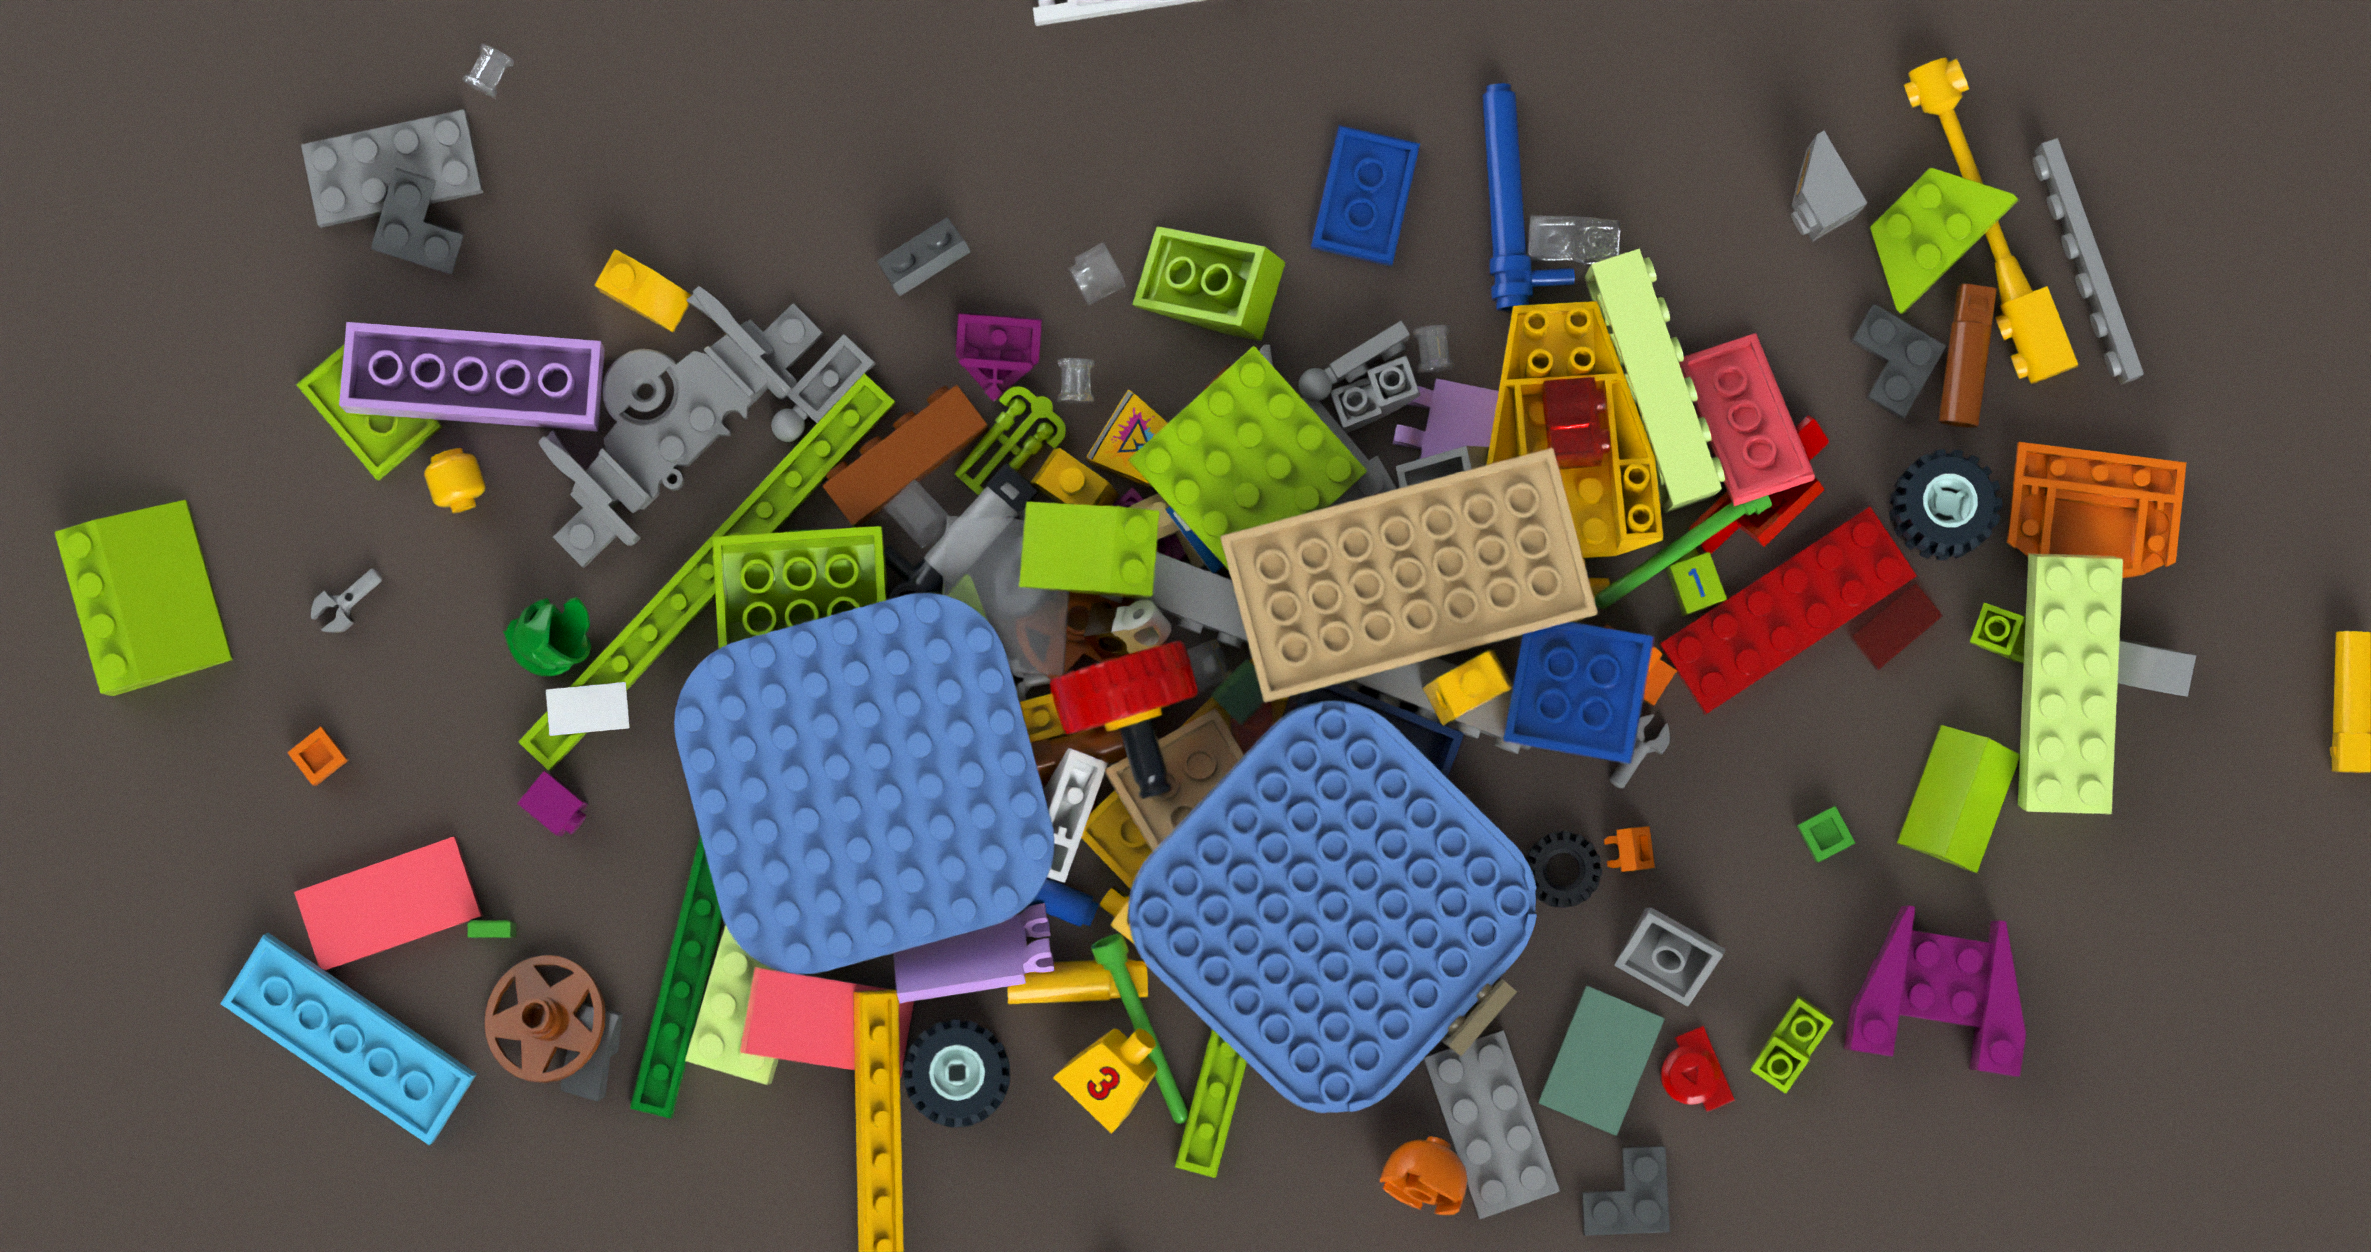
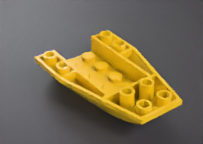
M1597 301L1513 306L1486 465L1553 448L1583 558L1617 556L1663 540L1655 456Z

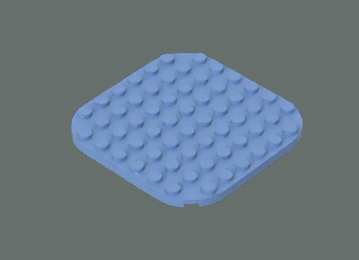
M934 593L909 594L754 636L716 650L699 663L686 680L679 695L675 711L674 726L679 755L724 922L739 946L758 962L770 968L793 974H814L837 969L1002 923L1025 909L1044 885L1054 858V829L1008 656L999 635L992 625L979 612L966 603L949 596Z
M1321 701L1299 707L1279 719L1148 856L1139 869L1132 885L1128 905V919L1133 942L1145 964L1280 1094L1294 1104L1315 1112H1354L1369 1107L1390 1094L1449 1032L1448 1027L1459 1015L1463 1017L1479 1000L1476 995L1487 983L1492 986L1520 956L1534 929L1537 916L1535 913V890L1537 889L1531 868L1515 844L1389 721L1376 712L1354 703Z

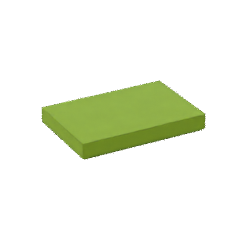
M343 345L296 385L375 479L379 481L439 431L442 425L436 419L346 413L339 406L344 356Z

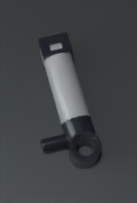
M1006 463L990 480L981 494L916 566H913L895 548L887 546L884 549L886 564L903 578L902 582L892 590L889 599L900 597L910 590L916 593L946 595L1017 515L1022 513L1026 502H1032L1040 491L1010 464Z

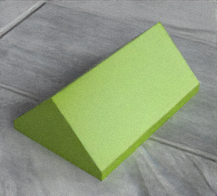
M1940 725L1897 844L1977 873L2020 759V754L1990 738Z

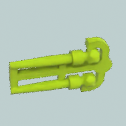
M1021 386L1009 388L999 398V401L1009 407V409L999 414L995 419L996 423L980 440L954 474L977 495H980L984 490L980 484L1009 451L1016 455L1009 464L1018 471L1032 454L1035 455L1042 448L1043 445L1041 443L1044 439L1055 449L1064 439L1066 427L1063 420L1052 411L1053 405L1050 399L1045 396L1036 397L1028 389ZM1021 395L1031 403L1032 412L1008 438L1002 432L1004 430L1008 431L1015 423L1013 419L1017 415H1021L1026 409V404L1022 399L1015 398L1011 401L1013 396ZM1047 417L1056 425L1057 432L1054 436H1052L1054 432L1053 427L1049 423L1043 422L1038 425L1037 433L1033 437L1030 435L1022 444L1024 446L1022 449L1016 445L1038 418ZM996 439L1003 444L1001 448L972 479L966 474L968 469L988 450Z

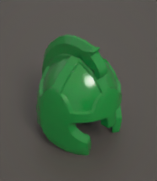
M544 598L526 607L521 612L520 618L510 621L507 630L503 631L511 655L521 667L538 676H556L568 671L572 665L581 663L588 657L591 650L590 639L587 635L590 620L587 609L579 598L569 599L563 605V613L555 607L556 605L550 604L548 598Z

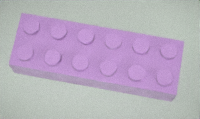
M346 322L339 406L346 413L598 431L605 348L601 341Z

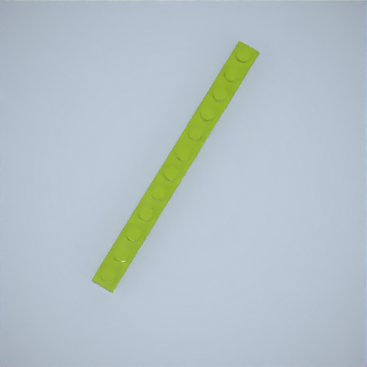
M864 373L570 687L626 682L627 691L716 596L712 537L775 533L826 479V474L846 458L891 410L896 402ZM547 711L518 743L548 771H552L588 732L550 736Z

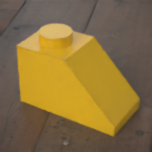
M617 249L613 251L595 283V287L602 294L673 333L690 305L686 300L692 296L656 271Z

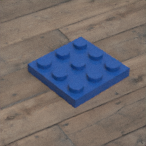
M1573 622L1523 634L1503 741L1631 764L1655 638L1648 635Z

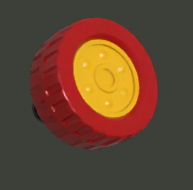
M1181 640L1112 659L1050 680L1055 708L1066 734H1073L1102 725L1105 726L1107 731L1119 728L1134 781L1140 789L1139 797L1145 799L1171 791L1172 786L1167 781V769L1151 718L1162 715L1161 707L1195 697L1198 694L1193 667L1186 647Z

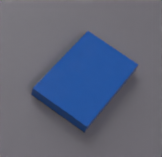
M1339 125L1311 249L1392 267L1420 143Z

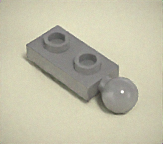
M1399 321L1338 358L1324 370L1320 368L1306 370L1299 379V390L1302 396L1310 401H1321L1330 394L1332 384L1335 382L1339 383L1347 379L1348 383L1351 384L1368 374L1367 370H1369V367L1367 365L1380 357L1387 362L1406 350L1403 343L1407 342L1410 337L1403 322Z
M843 334L787 394L788 398L796 405L792 409L780 410L774 415L771 422L773 434L784 442H793L799 439L805 429L804 420L809 416L815 423H818L856 381L874 367L875 362Z

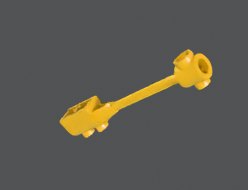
M1945 57L1910 71L1908 75L1911 82L1903 85L1912 108L1921 105L1923 113L1939 116L1962 177L1983 184L1954 110L1963 97L1962 92L1969 90L1958 59L1949 61ZM1997 221L1985 233L1996 261L1994 265L2002 304L2000 308L2003 314L1996 316L1995 319L2003 339L2012 338L2018 351L2017 354L2010 356L2018 378L2028 377L2030 384L2078 367V362L2048 286L2036 291L2032 290L2015 256L2011 255L2000 224Z

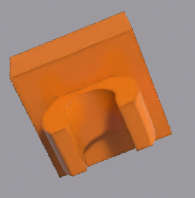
M1650 826L1616 830L1617 835L1608 836L1604 839V845L1617 844L1620 857L1617 860L1607 861L1608 867H1621L1622 872L1655 868Z

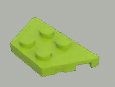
M1930 167L1870 227L1896 309L1903 315L2019 199L2012 193Z

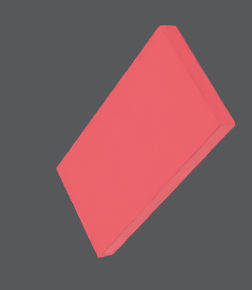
M1756 333L1684 356V361L1679 362L1684 378L1690 376L1694 383L1698 401L1693 402L1697 417H1704L1711 434V441H1708L1713 456L1718 457L1725 475L1724 483L1733 506L1814 480V471Z
M455 836L294 892L318 966L325 971L483 917L457 837Z
M755 967L740 1052L855 1070L853 992L888 989ZM914 1001L899 1003L900 1077L902 1075Z

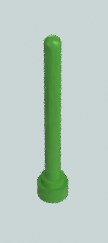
M1767 495L1737 506H1733L1731 502L1599 592L1594 598L1595 605L1600 609L1609 607L1742 515L1750 516L1753 513L1759 515L1772 506L1770 497Z
M1113 934L1100 939L1091 946L1097 964H1102L1105 970H1110L1135 1031L1143 1029L1154 1038L1156 1047L1147 1057L1157 1066L1158 1070L1154 1076L1173 1120L1179 1124L1185 1123L1189 1116L1188 1110L1125 964L1128 961L1126 954L1129 950L1123 935Z

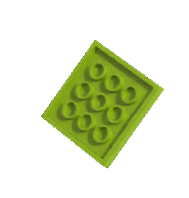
M1255 346L1251 347L1128 459L1228 571L1229 568L1220 536L1328 508L1367 472V469Z

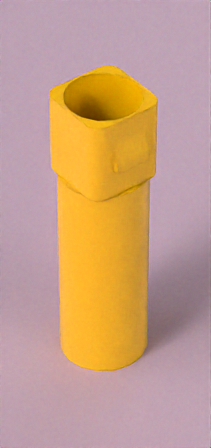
M2336 632L2332 747H2330L2332 772L2371 773V632Z
M1128 959L1125 964L1139 997H1148L1147 965L1144 961ZM1096 960L1054 962L1055 971L1025 973L1026 984L1007 986L1008 1004L1110 1001V998H1121L1110 970H1105L1102 964H1097Z

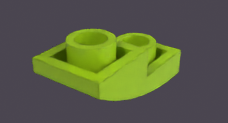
M1984 603L1970 643L2024 665L2026 619L2022 615Z
M1798 995L1750 1070L1786 1094L1809 1062L1812 1052L1834 1023V1018Z

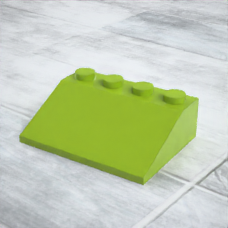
M186 499L95 519L54 532L101 694L116 696L233 660Z
M882 526L712 537L719 649L740 640L889 599Z

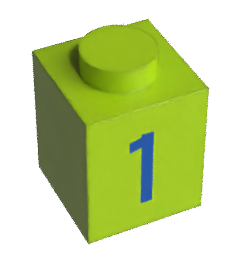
M1696 548L1692 549L1676 560L1675 564L1665 569L1682 616L1695 613L1727 600L1710 552L1699 555Z

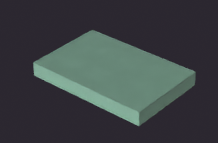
M1585 985L1537 1103L1617 1136L1665 1018Z

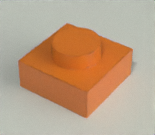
M321 726L287 752L313 786L320 784L349 761L329 733Z

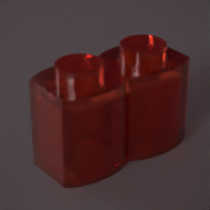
M1594 377L1543 381L1542 404L1547 449L1553 448L1559 470L1601 466L1603 454L1610 453L1608 428L1601 429L1599 414H1605V394L1603 388L1596 389Z

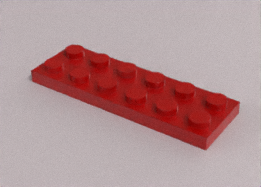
M1870 506L1660 643L1659 646L1706 715L1914 579L1917 575Z

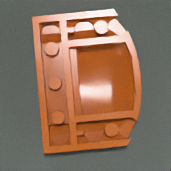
M2018 442L2006 543L2014 549H2019L2027 557L2028 553L2115 556L2123 559L2122 578L2144 575L2164 564L2165 567L2176 563L2187 462Z

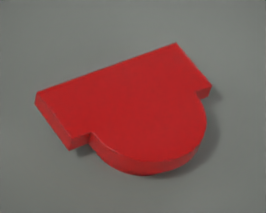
M1704 1026L1674 1037L1678 1048L1666 1056L1660 1073L1661 1082L1667 1094L1683 1104L1693 1105L1702 1103L1706 1112L1734 1101L1735 1099Z

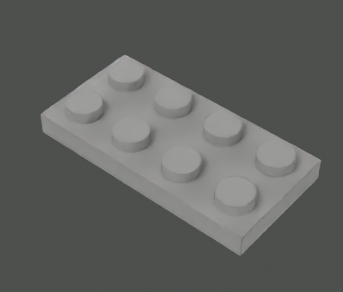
M465 109L301 144L317 225L320 228L381 215L396 167L437 180L430 204L484 193L469 119Z
M1504 1030L1476 1039L1462 1056L1449 1048L1423 1058L1454 1149L1466 1167L1467 1186L1479 1219L1560 1192Z

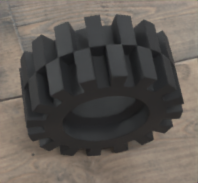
M1568 831L1548 834L1534 843L1525 859L1535 879L1537 889L1535 890V898L1540 902L1548 904V906L1560 908L1573 907L1589 899L1592 893L1597 890L1600 884L1599 879L1602 876L1601 859L1599 854L1596 853L1594 845L1585 840L1583 836ZM1567 853L1573 856L1579 865L1578 877L1569 886L1555 885L1547 876V863L1555 854Z

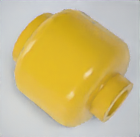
M462 448L447 450L430 458L431 464L425 469L424 476L434 504L439 507H450L452 513L466 511L475 507V498L481 496L486 489L476 457L472 454L464 453Z

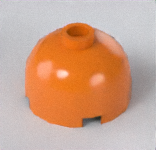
M1429 1136L1426 1140L1406 1142L1392 1152L1383 1169L1380 1183L1385 1182L1383 1189L1386 1193L1413 1208L1421 1210L1422 1202L1436 1206L1434 1214L1454 1215L1459 1212L1465 1197L1467 1187L1466 1167L1459 1156L1450 1150L1451 1145L1447 1141Z

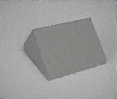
M1650 907L1644 909L1614 966L1688 1007L1724 955L1726 949Z

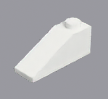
M1070 748L1067 749L1044 789L1055 837L1054 858L1047 878L1063 883L1066 881L1108 765L1107 762Z

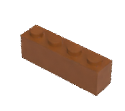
M957 384L950 390L946 385L936 390L926 399L929 405L917 415L913 410L909 411L893 424L895 428L893 433L883 440L880 436L871 439L859 450L862 454L861 457L850 465L843 461L826 474V478L829 481L822 485L854 528H859L989 430L987 423Z

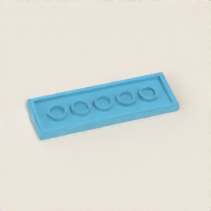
M270 933L262 936L220 1003L428 1145L435 1141L477 1075L476 1072Z

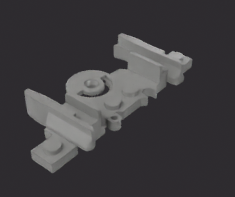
M697 287L692 291L694 294L686 301L706 314L726 335L711 347L707 346L704 349L705 353L692 351L677 364L666 354L652 349L633 350L619 357L608 369L602 389L607 411L617 423L603 438L606 451L602 448L598 452L600 455L587 470L566 450L555 431L552 430L547 437L543 436L538 443L548 458L561 472L575 482L570 495L583 508L553 538L583 568L617 536L623 543L629 546L634 545L641 539L613 510L620 501L633 514L639 509H646L660 495V484L662 482L669 490L676 491L681 489L685 480L683 474L676 468L678 466H690L719 436H731V432L724 426V418L727 414L738 412L747 420L749 418V407L768 389L779 399L788 397L787 394L797 384V381L786 369L790 368L824 335L794 303L763 332L751 319L739 325L729 311L714 296L701 287ZM667 371L674 385V396L669 408L662 415L650 420H639L626 414L624 411L629 406L637 411L649 412L662 404L666 395V387L660 376ZM643 384H649L653 388V395L649 399H641L638 396V389ZM673 475L677 476V482L670 484L669 478Z

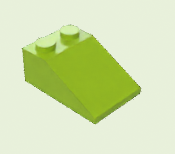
M1157 226L1132 305L1223 334L1262 341L1286 262L1265 246Z
M1026 502L1019 587L1138 599L1151 597L1153 594L1159 510L1118 506Z

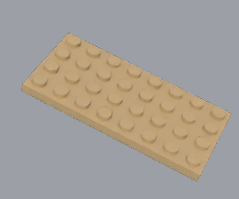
M1553 448L1220 536L1264 703L1598 614Z

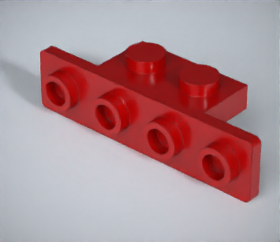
M1808 415L1795 428L1810 462L1829 443V440L1817 421ZM1814 477L1813 481L1768 495L1772 501L1771 507L1759 515L1756 513L1750 516L1742 515L1699 546L1705 553L1710 552L1712 554L1740 528L1765 547L1825 489L1819 480ZM1728 491L1689 527V531L1732 502Z

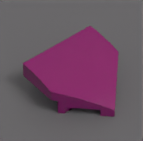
M958 313L955 356L959 359L960 365L971 374L993 402L1039 362L1043 319Z

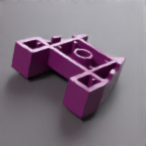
M1901 906L1887 933L1888 936L1867 972L1868 975L1850 1006L1844 1049L1893 1057L1899 1015L1975 1027L1969 1069L2020 1077L2026 1031L2006 921H1991L1988 942L1913 931L1915 906Z

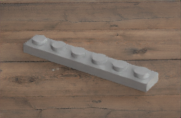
M2058 138L2042 143L2034 150L2036 157L2032 159L2034 170L2040 181H2046L2050 196L2047 197L2049 211L2054 220L2059 219L2065 233V235L2061 236L2064 252L2068 259L2074 258L2079 272L2075 276L2077 288L2082 298L2089 299L2093 314H2090L2092 329L2098 338L2103 337L2108 353L2104 354L2108 372L2112 377L2117 376L2119 384L2122 385L2136 380L2144 375L2061 145Z

